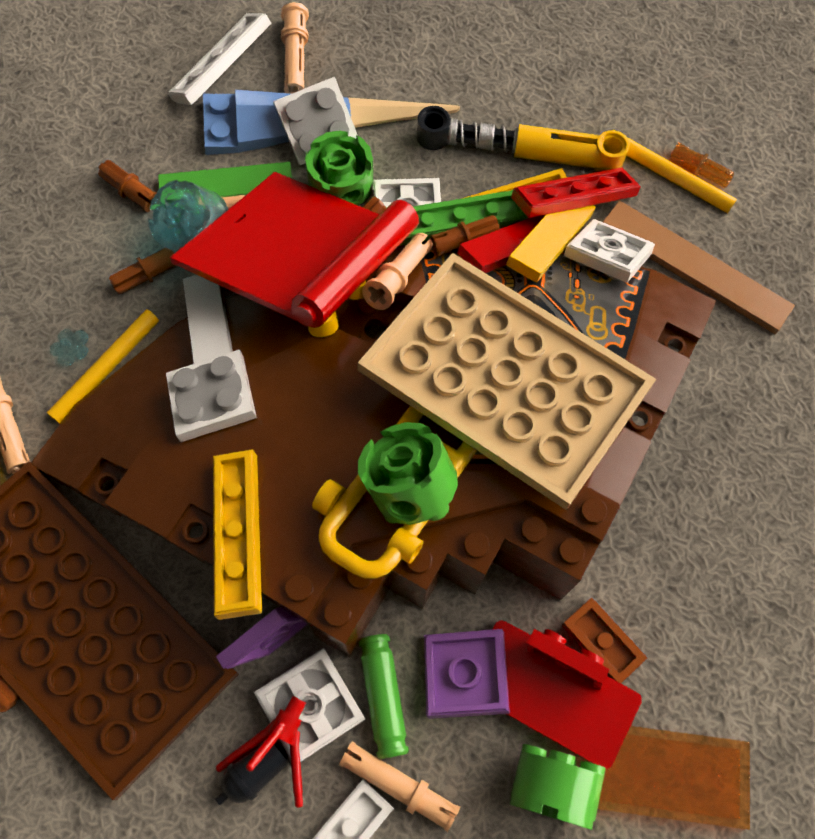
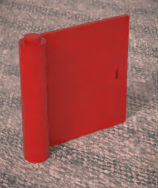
M273 172L173 254L170 259L172 264L296 320L304 326L318 328L418 227L419 217L414 207L403 200L393 201L381 214H378L285 175Z

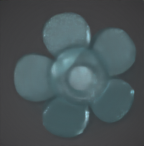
M64 329L58 335L60 342H55L50 346V354L59 356V364L70 366L74 363V356L81 360L88 354L89 349L85 344L89 336L84 330H78L73 333L70 329Z

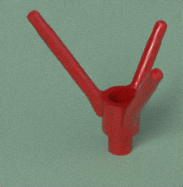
M292 695L285 710L280 709L276 718L266 728L217 764L216 771L222 772L229 764L235 763L263 742L246 764V770L251 772L261 762L275 742L280 739L290 744L295 807L301 808L303 806V789L299 751L300 732L297 730L302 722L299 717L307 703Z

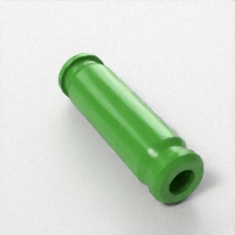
M387 634L367 636L359 641V647H362L361 661L373 737L378 747L376 756L379 759L406 755L409 752V747L405 744L406 729L393 653L388 643L390 642V637Z

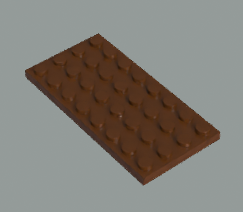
M28 461L0 486V676L112 800H118L239 673L233 667L229 669L222 668L216 657L219 653L84 515Z

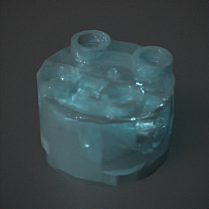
M177 180L170 181L157 191L151 201L149 209L154 212L153 220L148 218L149 229L153 238L162 247L178 251L225 213L228 207L224 199L216 192L185 180L182 182Z

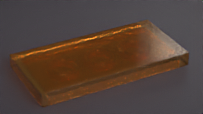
M631 726L612 767L605 770L598 809L750 830V742Z

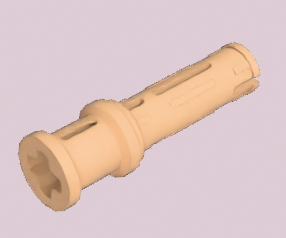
M295 2L288 3L281 9V18L284 21V27L281 30V40L285 44L284 91L290 94L304 89V46L309 38L306 29V22L309 17L308 9L304 5Z
M416 233L392 262L385 263L379 267L376 272V278H372L365 283L362 288V294L365 301L371 307L378 310L389 308L394 301L395 294L405 289L408 283V275L432 249L433 243L431 238L424 245L422 244L423 240L428 236L427 234Z

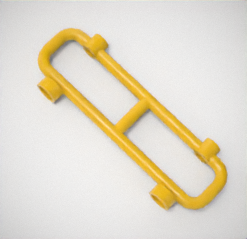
M409 406L397 424L405 422L418 423L423 414ZM464 441L457 450L442 442L454 465L458 479L477 450ZM359 475L355 477L347 489L330 479L320 488L312 505L314 510L326 516L319 528V543L322 551L332 561L352 574L364 579H377L387 575L397 566L401 559L411 564L423 546L424 541L417 536L428 520L411 525L404 524L402 528L400 527L394 533L383 555L377 560L367 561L342 546L336 539L337 530L366 493L367 489Z

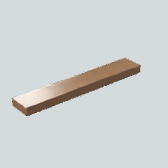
M620 200L603 221V223L652 242L655 246L649 257L651 260L773 334L780 330L795 306Z

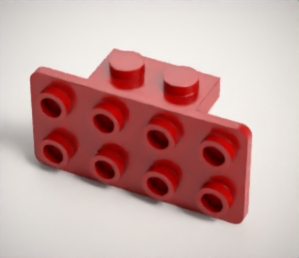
M500 620L496 622L492 630L503 629L510 709V714L506 715L590 763L603 766L606 770L612 767L642 703L641 695L608 677L610 669L603 665L604 659L587 649H582L580 653L566 646L567 640L558 633L549 629H545L542 633L534 629L530 635L506 621Z

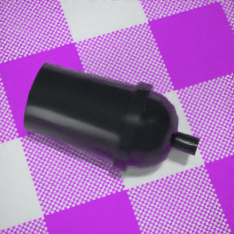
M275 742L265 757L251 772L246 770V764L262 743L237 762H232L227 766V770L221 779L223 792L215 798L219 805L228 798L235 803L254 800L258 796L257 793L290 763L277 742Z

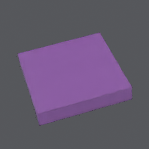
M281 607L275 608L216 657L223 669H229L268 656L307 626L308 623Z
M503 629L424 635L426 715L429 719L510 714Z

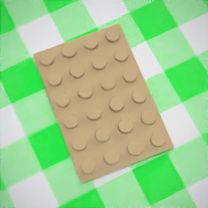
M454 253L448 257L358 362L359 372L565 510L569 508L656 381V378Z

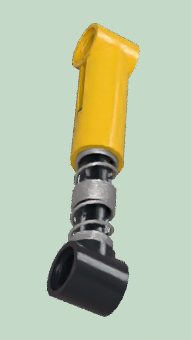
M439 106L423 108L418 115L417 141L427 150H439L449 144L456 145L459 142L462 143L463 147L467 144L476 145V148L491 149L492 151L495 148H502L506 153L512 150L515 158L594 168L598 172L621 168L630 147L626 135L616 130H608L601 135L519 124L518 128H514V131L505 130L504 125L497 129L494 124L481 123L480 126H477L476 122H473L472 125L463 124L462 120L451 119L448 112Z

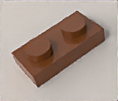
M592 597L562 624V627L582 649H587L604 659L603 665L610 669L607 676L619 683H622L647 659L646 655Z

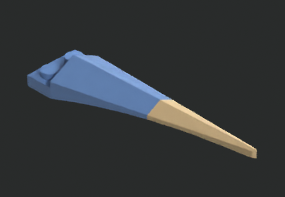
M235 90V94H203L205 155L239 153L289 142L273 101L288 96L290 93ZM343 97L355 128L418 119L420 111L428 106L442 107L448 114L456 113L460 110V106Z

